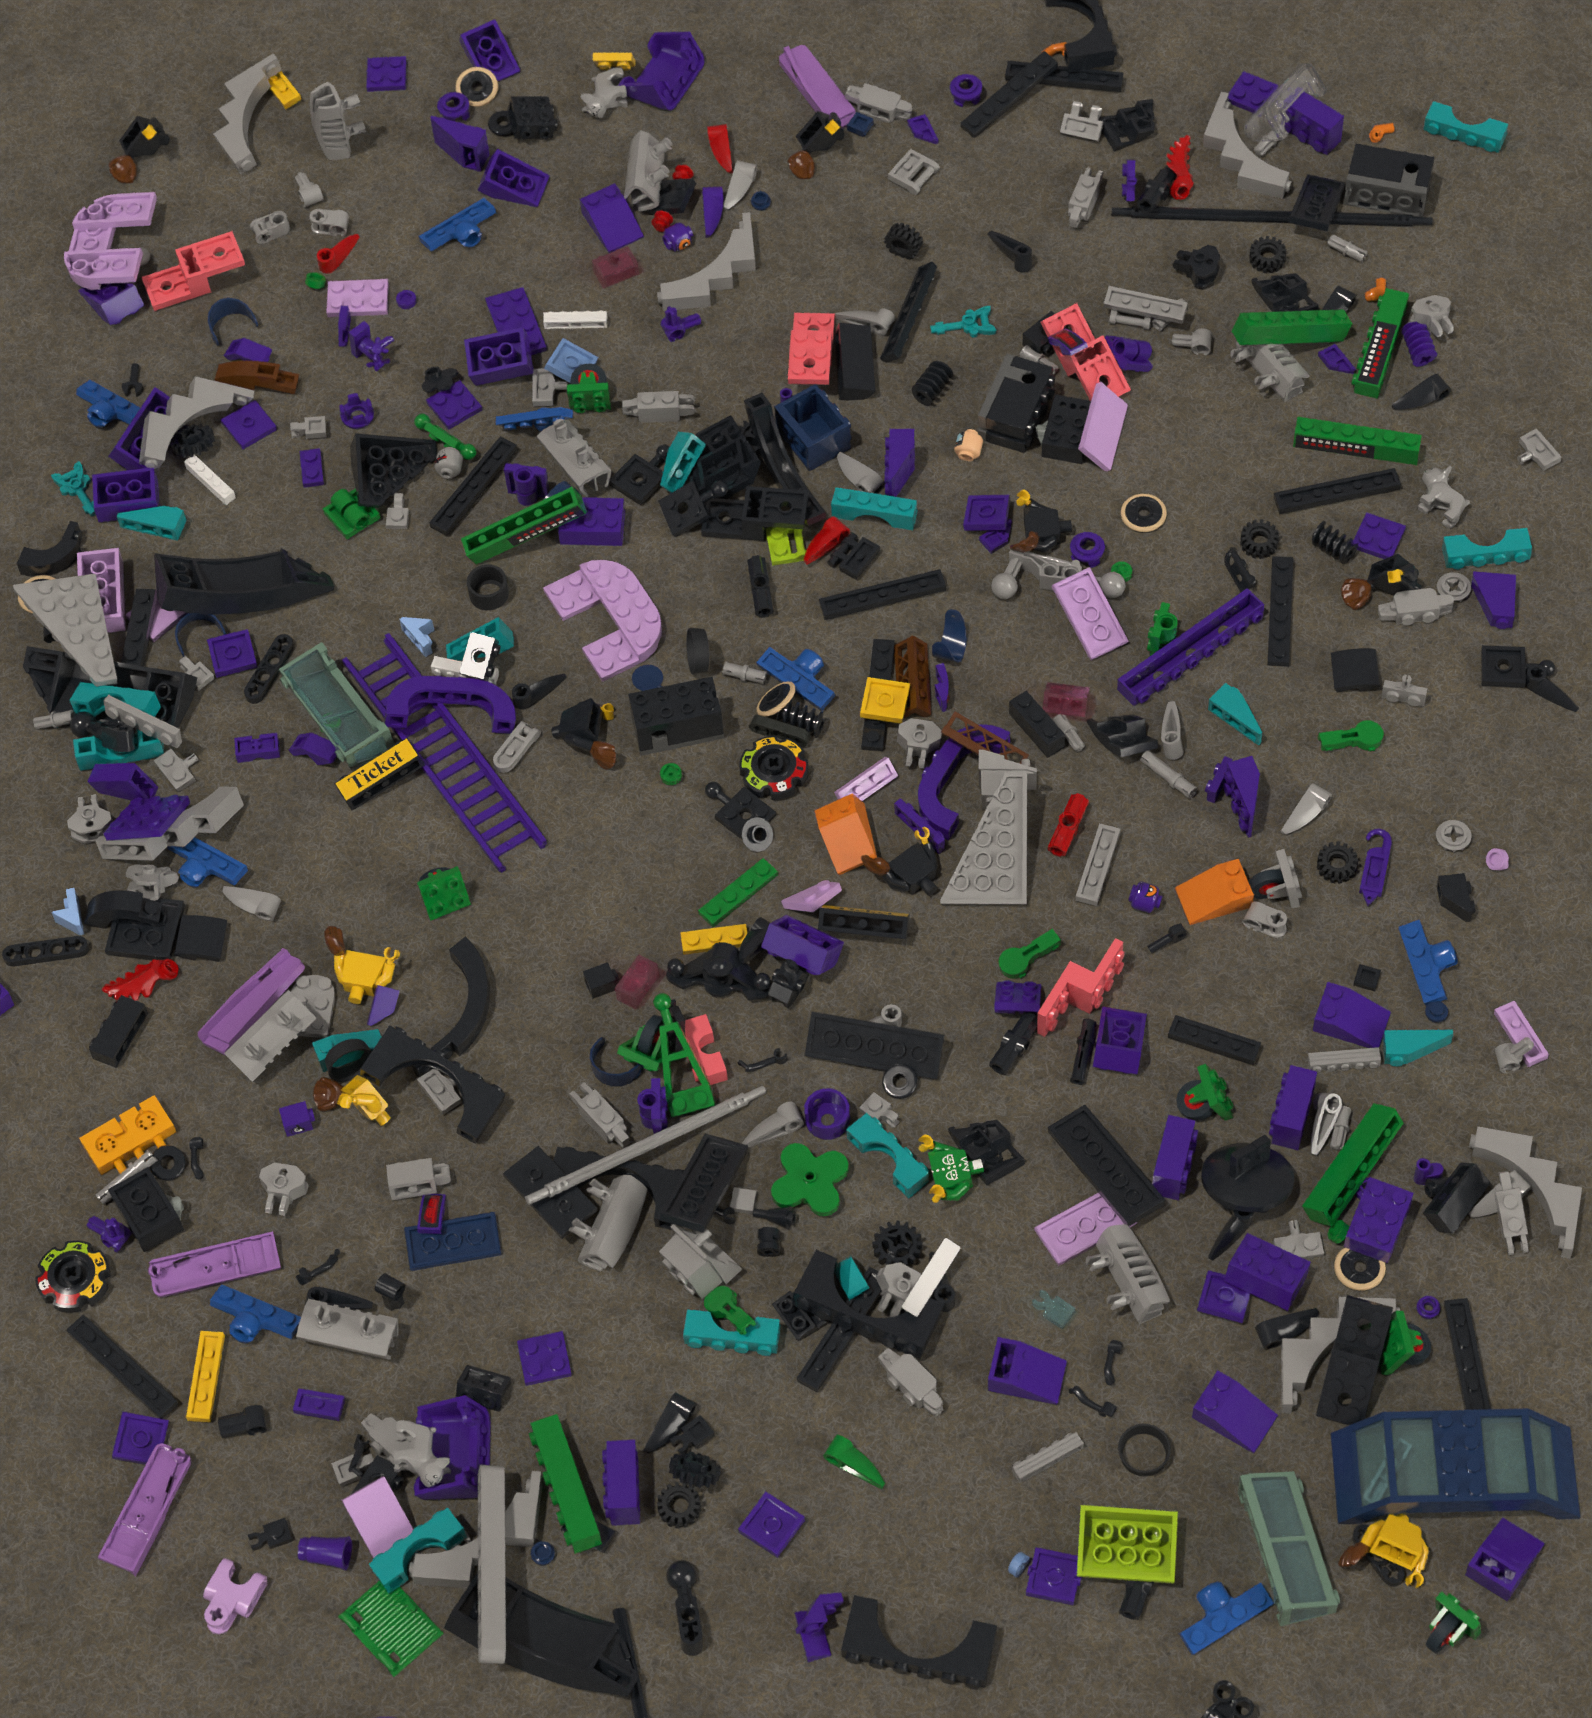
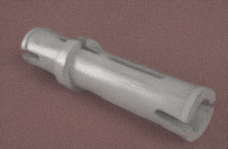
M1146 751L1141 756L1143 758L1140 761L1170 783V787L1176 788L1188 799H1191L1196 794L1195 791L1198 790L1196 786L1188 782L1182 773H1177L1157 758L1151 751Z
M147 1150L134 1163L130 1162L128 1168L96 1193V1197L100 1198V1202L106 1205L112 1199L108 1192L109 1188L143 1169L149 1168L158 1161L156 1157H153V1154Z

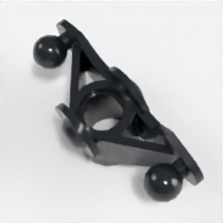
M726 942L715 943L709 951L686 965L678 958L671 959L667 964L666 978L670 983L681 989H686L695 984L704 985L706 992L716 997L728 995L734 990L740 991L747 1000L768 998V993L772 986L768 974H756L746 963L742 964L739 960V950Z

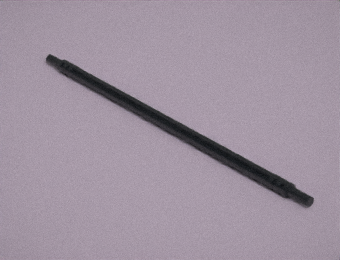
M1132 206V208L1112 207L1111 215L1146 219L1289 223L1292 211L1156 207L1154 211H1150L1147 214L1143 213L1138 206ZM1335 212L1331 224L1412 227V225H1432L1433 217H1413V215Z

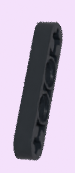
M280 634L274 639L244 689L245 698L249 703H259L265 697L279 674V669L283 667L294 648L291 636ZM285 642H287L288 645H283V647L281 648L280 643L284 644ZM276 657L280 659L277 664L268 663L271 658ZM262 674L270 675L266 681L259 680ZM257 689L258 694L251 696L250 692L254 693Z
M72 936L10 945L4 948L2 957L8 966L15 967L80 958L88 953L89 945L84 937ZM78 943H81L82 945L80 946V950L75 949ZM55 946L62 947V951L60 953H51L52 948H54ZM34 949L41 951L37 957L29 956V953ZM15 952L14 959H10L11 953Z

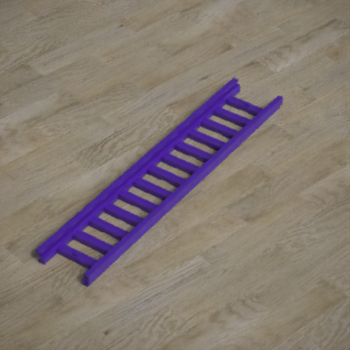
M389 633L385 635L386 638L383 641L391 653L364 669L357 671L347 657L342 659L344 666L384 719L389 696L379 700L375 693L406 675H409L410 678L421 676ZM396 660L402 666V668L370 686L364 680ZM443 703L416 704L408 710V716L428 704H431L435 711L403 730L391 727L400 740H404L440 718L446 724L443 728L412 745L425 764L421 769L499 872H504L506 868L498 857L524 841L532 838L540 849L545 847L547 844L545 837ZM453 733L457 741L423 759L419 753L421 750ZM461 748H464L469 754L437 774L430 768ZM474 762L480 769L448 789L441 783ZM485 777L491 783L490 786L459 804L453 799L454 795ZM496 792L503 799L471 819L464 813L467 809ZM508 807L514 814L482 834L475 828ZM519 822L525 828V831L494 849H491L487 844V841Z

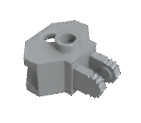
M1437 295L1416 300L1411 309L1414 314L1410 318L1409 323L1419 322L1420 324H1426L1428 331L1432 332L1436 337H1440L1443 334L1442 330L1446 331L1447 334L1452 333L1454 326L1448 318L1451 307L1450 300L1447 297Z
M911 718L899 724L897 742L906 750V766L912 764V756H919V768H924L927 754L939 748L942 730L932 721Z
M96 794L91 795L92 805L87 806L83 797H78L79 807H77V812L67 820L72 839L83 844L95 842L98 837L104 836L103 833L113 822L111 813L99 808ZM91 832H97L95 836H90Z
M135 864L129 866L126 871V877L133 880L129 883L127 891L143 893V898L155 901L159 899L161 893L165 892V887L178 882L179 876L167 866L157 868L154 865Z
M273 1163L261 1169L259 1179L262 1187L268 1194L265 1213L272 1214L275 1202H280L279 1215L285 1216L289 1204H292L293 1200L307 1194L309 1185L305 1181L306 1176L297 1166Z
M901 1262L889 1264L879 1269L876 1279L882 1290L880 1294L882 1298L877 1309L883 1312L887 1308L889 1301H892L895 1304L890 1312V1316H898L903 1303L921 1277V1273Z

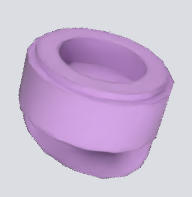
M1494 848L1488 852L1486 863L1490 869L1501 871L1509 866V857L1505 850Z

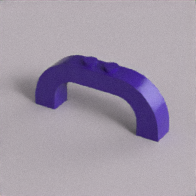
M413 677L398 684L392 690L387 700L385 725L393 728H406L408 710L419 703L478 706L489 714L492 723V733L511 734L516 721L515 708L509 696L498 686L475 678Z
M979 725L1010 743L1009 731L992 725ZM966 727L957 732L966 731ZM979 730L970 732L972 741L976 743L985 741L983 733ZM986 735L987 741L992 740V738ZM950 738L947 739L940 751L937 750L935 752L930 767L927 766L924 769L918 789L920 816L925 817L929 821L930 826L935 831L939 830L948 841L959 825V814L942 806L937 796L959 761L965 755L972 753V751ZM997 741L988 743L991 752L1003 753L1001 743Z

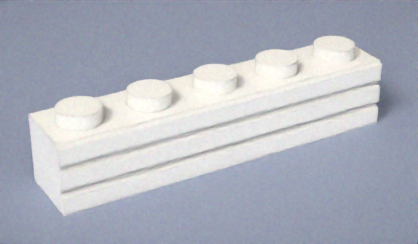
M607 311L544 312V329L607 328Z
M195 455L184 461L186 469L225 505L236 498L234 491Z
M434 656L431 665L434 675L468 678L459 673L462 661ZM495 668L492 678L488 680V682L496 685L499 676L498 668Z

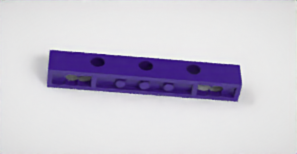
M1248 588L1118 678L1117 690L1133 706L1146 702L1152 693L1163 690L1166 683L1172 679L1177 680L1186 669L1194 668L1199 660L1203 657L1211 656L1216 648L1220 645L1225 646L1228 644L1233 636L1242 634L1250 624L1258 623L1263 617L1264 604ZM1221 626H1227V627H1228L1227 629H1225L1224 631H1222L1220 634L1218 633V628H1219V627H1221ZM1188 649H1196L1193 653L1186 656ZM1155 672H1164L1156 679L1153 678Z

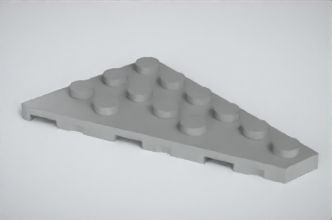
M96 574L13 585L14 594H17L22 599L24 605L33 612V615L42 626H45L50 631L56 642H59L70 658H73L78 663L81 670L89 676L95 686L117 684V676Z
M1027 772L1004 773L940 899V904L1027 905Z

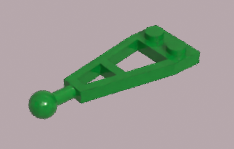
M665 993L657 994L653 1004L661 1012L664 1023L659 1029L664 1087H666V1099L671 1117L714 1106L716 1103L710 1082L679 1022L672 1021L669 1011L671 998ZM674 1030L684 1050L669 1054L667 1032ZM688 1057L702 1085L673 1092L670 1061Z

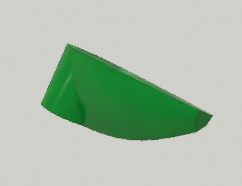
M835 1435L823 1455L825 1460L877 1488L883 1489L885 1482L873 1463L858 1449L853 1447L850 1440L841 1435Z

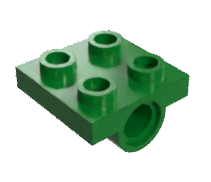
M356 488L350 492L347 489L338 490L332 496L331 504L323 508V513L346 540L381 519L379 512L374 507L358 505Z
M1162 602L1160 609L1155 610L1153 622L1155 623L1153 627L1150 626L1148 632L1147 651H1150V656L1177 637L1178 621L1176 616L1170 613L1169 603Z

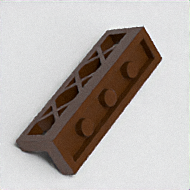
M911 636L894 645L896 681L904 683L909 681L910 683L907 701L910 699V707L905 709L904 718L913 713L924 718L931 715L928 649L926 642ZM907 647V651L902 657V649ZM908 663V669H907V671L905 672V674L903 675V669L905 668L906 664Z
M954 711L947 725L941 731V734L978 756L979 750L990 751L988 743L997 741L1002 744L1003 753L999 754L1004 755L1006 760H1008L1007 754L1015 752L1023 756L1022 759H1028L1029 754ZM958 718L965 723L966 731L957 732L950 727L955 719ZM968 725L972 726L974 729L969 730ZM979 730L983 733L985 741L981 743L972 741L970 732ZM986 735L992 738V740L987 741ZM1005 746L1011 749V751L1006 752Z

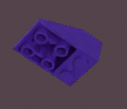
M431 116L434 142L462 167L481 172L490 155L486 130L461 122L450 121L442 117Z
M889 429V437H885L884 478L885 495L897 497L915 469L914 429Z
M1253 756L1228 762L1227 772H1224L1226 782L1223 784L1226 796L1230 795L1232 799V811L1234 814L1238 813L1240 818L1238 819L1239 827L1242 832H1246L1248 838L1252 834L1260 776Z
M998 1337L988 1377V1391L1057 1405L1067 1361L1021 1341Z
M1502 1518L1468 1564L1465 1576L1508 1602L1545 1543L1505 1518Z

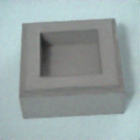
M734 1187L730 1207L735 1212L753 1214L757 1191Z

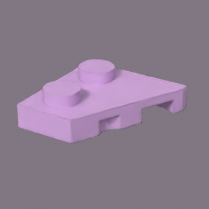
M825 880L785 898L781 902L785 909L814 912L841 892L842 889L840 883Z

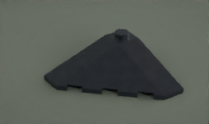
M355 433L350 445L358 505L375 508L382 506L389 496H393L401 490L408 480L414 479L423 471V468L428 463L431 464L436 459V441Z

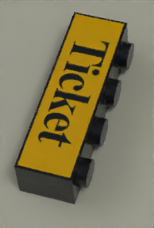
M405 738L396 742L394 746L385 752H380L369 762L361 764L350 774L342 776L334 784L352 811L419 770L425 764L409 739Z
M822 905L819 911L818 930L906 939L908 937L910 914Z

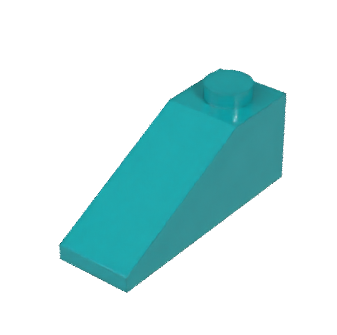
M678 432L668 449L660 486L669 493L681 488L706 444L692 433Z
M159 506L118 513L117 515L120 528L178 541L186 524L184 511L177 507Z
M499 617L471 631L472 633L498 640L500 653L514 646L513 632ZM471 632L446 645L447 659L463 660ZM481 653L477 658L486 657V654Z
M1225 683L1209 699L1208 710L1259 745L1262 740V730L1247 702L1237 688Z
M379 1030L335 1034L313 1042L314 1051L322 1071H327L325 1063L327 1053L342 1041L360 1039L373 1051L381 1039ZM365 1051L349 1052L340 1057L332 1067L337 1068L360 1059Z
M1384 1030V1064H1390L1395 1067L1402 1066L1445 1047L1452 1042L1453 1030Z

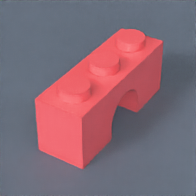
M704 1014L685 1020V1036L710 1085L728 1080L727 1070L720 1051L713 1054H706L701 1051L705 1045L714 1042L713 1031L707 1015ZM692 1069L695 1082L700 1081L694 1069Z

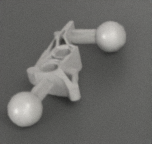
M1010 550L1009 564L1004 573L998 574L993 578L991 589L994 595L1000 599L1013 597L1018 588L1015 578L1019 570L1023 569L1031 572L1039 580L1040 589L1053 590L1051 587L1053 584L1082 571V566L1078 560L1070 562L1047 555L1043 556L1032 552L1022 553ZM1108 572L1102 577H1095L1102 592L1108 598H1117L1125 590V580L1119 573Z

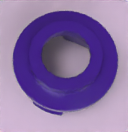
M962 74L951 81L950 92L954 96V104L962 107L964 102L972 100L974 105L979 103L981 100L982 83L976 76ZM967 82L970 89H962L960 84Z
M447 93L437 103L439 113L447 120L455 122L456 118L462 117L464 121H467L470 116L469 100L462 93ZM453 100L454 104L458 106L448 107L447 102Z
M358 393L348 395V403L344 406L340 405V416L343 424L353 429L369 425L374 418V410L370 399H366V401L360 400ZM355 411L365 413V417L361 414L353 416V420L350 418L351 414Z
M1092 532L1077 534L1070 543L1072 561L1088 562L1090 568L1100 564V557L1105 550L1103 539ZM1087 540L1094 542L1095 545L1091 550H1084L1081 546L1085 545Z

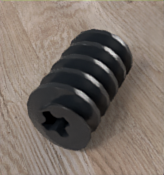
M941 361L931 362L929 367L925 369V372L916 381V384L912 386L911 391L914 398L921 404L930 406L941 390L944 389L945 384L953 377V370Z
M1322 521L1313 532L1312 544L1319 546L1321 551L1325 550L1326 554L1332 555L1334 559H1339L1340 563L1345 564L1354 556L1359 543L1352 546L1353 538L1346 542L1347 535L1345 533L1338 537L1340 530L1336 529L1332 533L1333 526L1329 525L1325 528L1326 521Z
M791 699L779 711L777 721L805 729L810 735L814 734V737L818 738L824 726V712L821 711L816 716V709L813 708L808 713L807 705L800 710V703L797 702L793 707V700Z

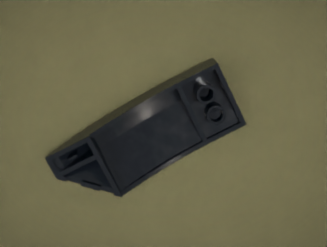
M283 548L277 552L257 556L227 559L189 558L158 553L154 555L157 599L161 609L166 611H183L189 614H241L289 606L332 591L334 585L330 575L323 571L319 574L311 569V564L300 558H296V560L291 558L287 554L288 551Z
M27 646L23 668L30 675L34 682L32 684L39 696L44 699L49 713L74 710L70 703V698L80 682L92 683L89 676L84 674L78 663L73 658L71 659L66 652ZM114 662L117 684L106 686L155 692L161 706L155 717L179 728L194 698L198 677L182 672ZM105 711L95 717L97 722L117 721L125 724L117 719L110 718Z
M478 1573L451 1611L444 1626V1629L478 1648ZM505 1577L506 1654L504 1663L534 1676L572 1688L628 1697L639 1676L636 1669L633 1670L631 1656L626 1643L621 1641L618 1634L620 1628L617 1621L613 1623L568 1609L523 1588Z

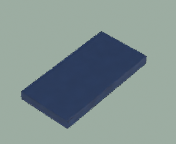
M495 1212L442 1221L441 1234L418 1233V1225L404 1227L410 1271L501 1255Z

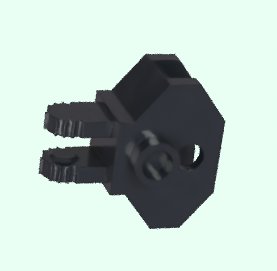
M1206 245L1198 250L1193 249L1192 252L1183 250L1177 252L1176 256L1179 260H1175L1172 266L1175 270L1187 273L1186 277L1191 279L1195 288L1204 289L1214 283L1220 268L1218 264L1220 254L1215 246Z
M786 959L780 969L777 968L773 973V983L768 993V999L773 1001L776 998L784 1002V1007L789 1008L804 989L810 973L806 971V968L798 966L795 961Z

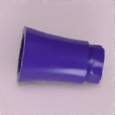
M311 1536L310 1538L303 1537L300 1539L298 1545L299 1560L332 1566L342 1570H347L352 1554L351 1537Z

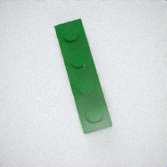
M762 858L698 910V914L712 927L716 926L778 876V871Z

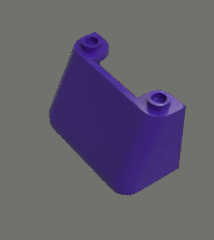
M654 32L648 43V50L652 55V59L636 81L633 77L626 76L618 86H625L626 95L630 98L662 110H673L703 68L704 55L690 32Z
M466 1395L418 1406L416 1424H421L428 1428H436V1432L433 1433L432 1453L436 1458L444 1457L450 1459V1463L446 1467L451 1470V1473L444 1474L441 1482L433 1487H426L422 1483L420 1476L417 1477L414 1484L415 1496L422 1500L478 1498L479 1465H490L491 1420L488 1410Z

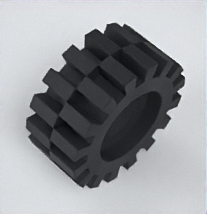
M895 223L885 236L884 244L896 256L906 257L907 260L913 259L923 244V238L919 236V232H915L916 229L914 227L911 229L908 224L904 226V223Z
M1266 236V239L1260 237L1259 241L1255 240L1254 244H1251L1250 264L1252 263L1253 268L1257 267L1256 271L1260 272L1262 269L1265 274L1266 270H1269L1270 273H1273L1274 269L1276 272L1284 266L1286 260L1285 244H1282L1280 239L1276 241V237H1272V240L1269 239V236ZM1262 252H1272L1275 254V256L1272 258L1262 257L1260 254Z
M1260 519V523H1257V520H1253L1252 524L1248 522L1241 531L1240 546H1242L1243 552L1246 551V555L1252 554V558L1255 559L1256 555H1259V559H1263V555L1268 558L1270 553L1273 555L1275 549L1277 550L1278 529H1276L1274 524L1270 526L1269 521L1266 524L1263 523V519ZM1263 535L1268 541L1256 543L1252 541V537Z
M1339 841L1336 842V845L1330 842L1329 847L1324 845L1323 849H1320L1317 859L1319 875H1324V880L1326 881L1330 878V883L1338 880V884H1340L1343 879L1345 882L1349 881V877L1352 878L1357 869L1358 858L1357 853L1353 852L1354 848H1347V843L1340 846ZM1333 857H1339L1345 861L1346 865L1342 868H1335L1329 864V860Z
M675 1482V1486H671L670 1483L667 1485V1490L663 1488L661 1495H658V1513L661 1516V1520L664 1523L667 1522L668 1526L675 1525V1528L679 1529V1526L683 1525V1528H686L688 1523L692 1525L695 1523L694 1519H698L699 1512H701V1503L697 1490L694 1491L693 1486L687 1487V1483L679 1485V1482ZM676 1498H683L688 1502V1508L682 1513H675L670 1509L671 1502Z

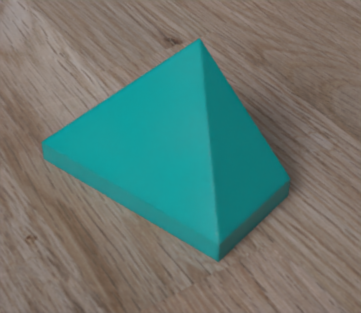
M851 1255L836 1264L834 1273L849 1300L869 1289L867 1282Z

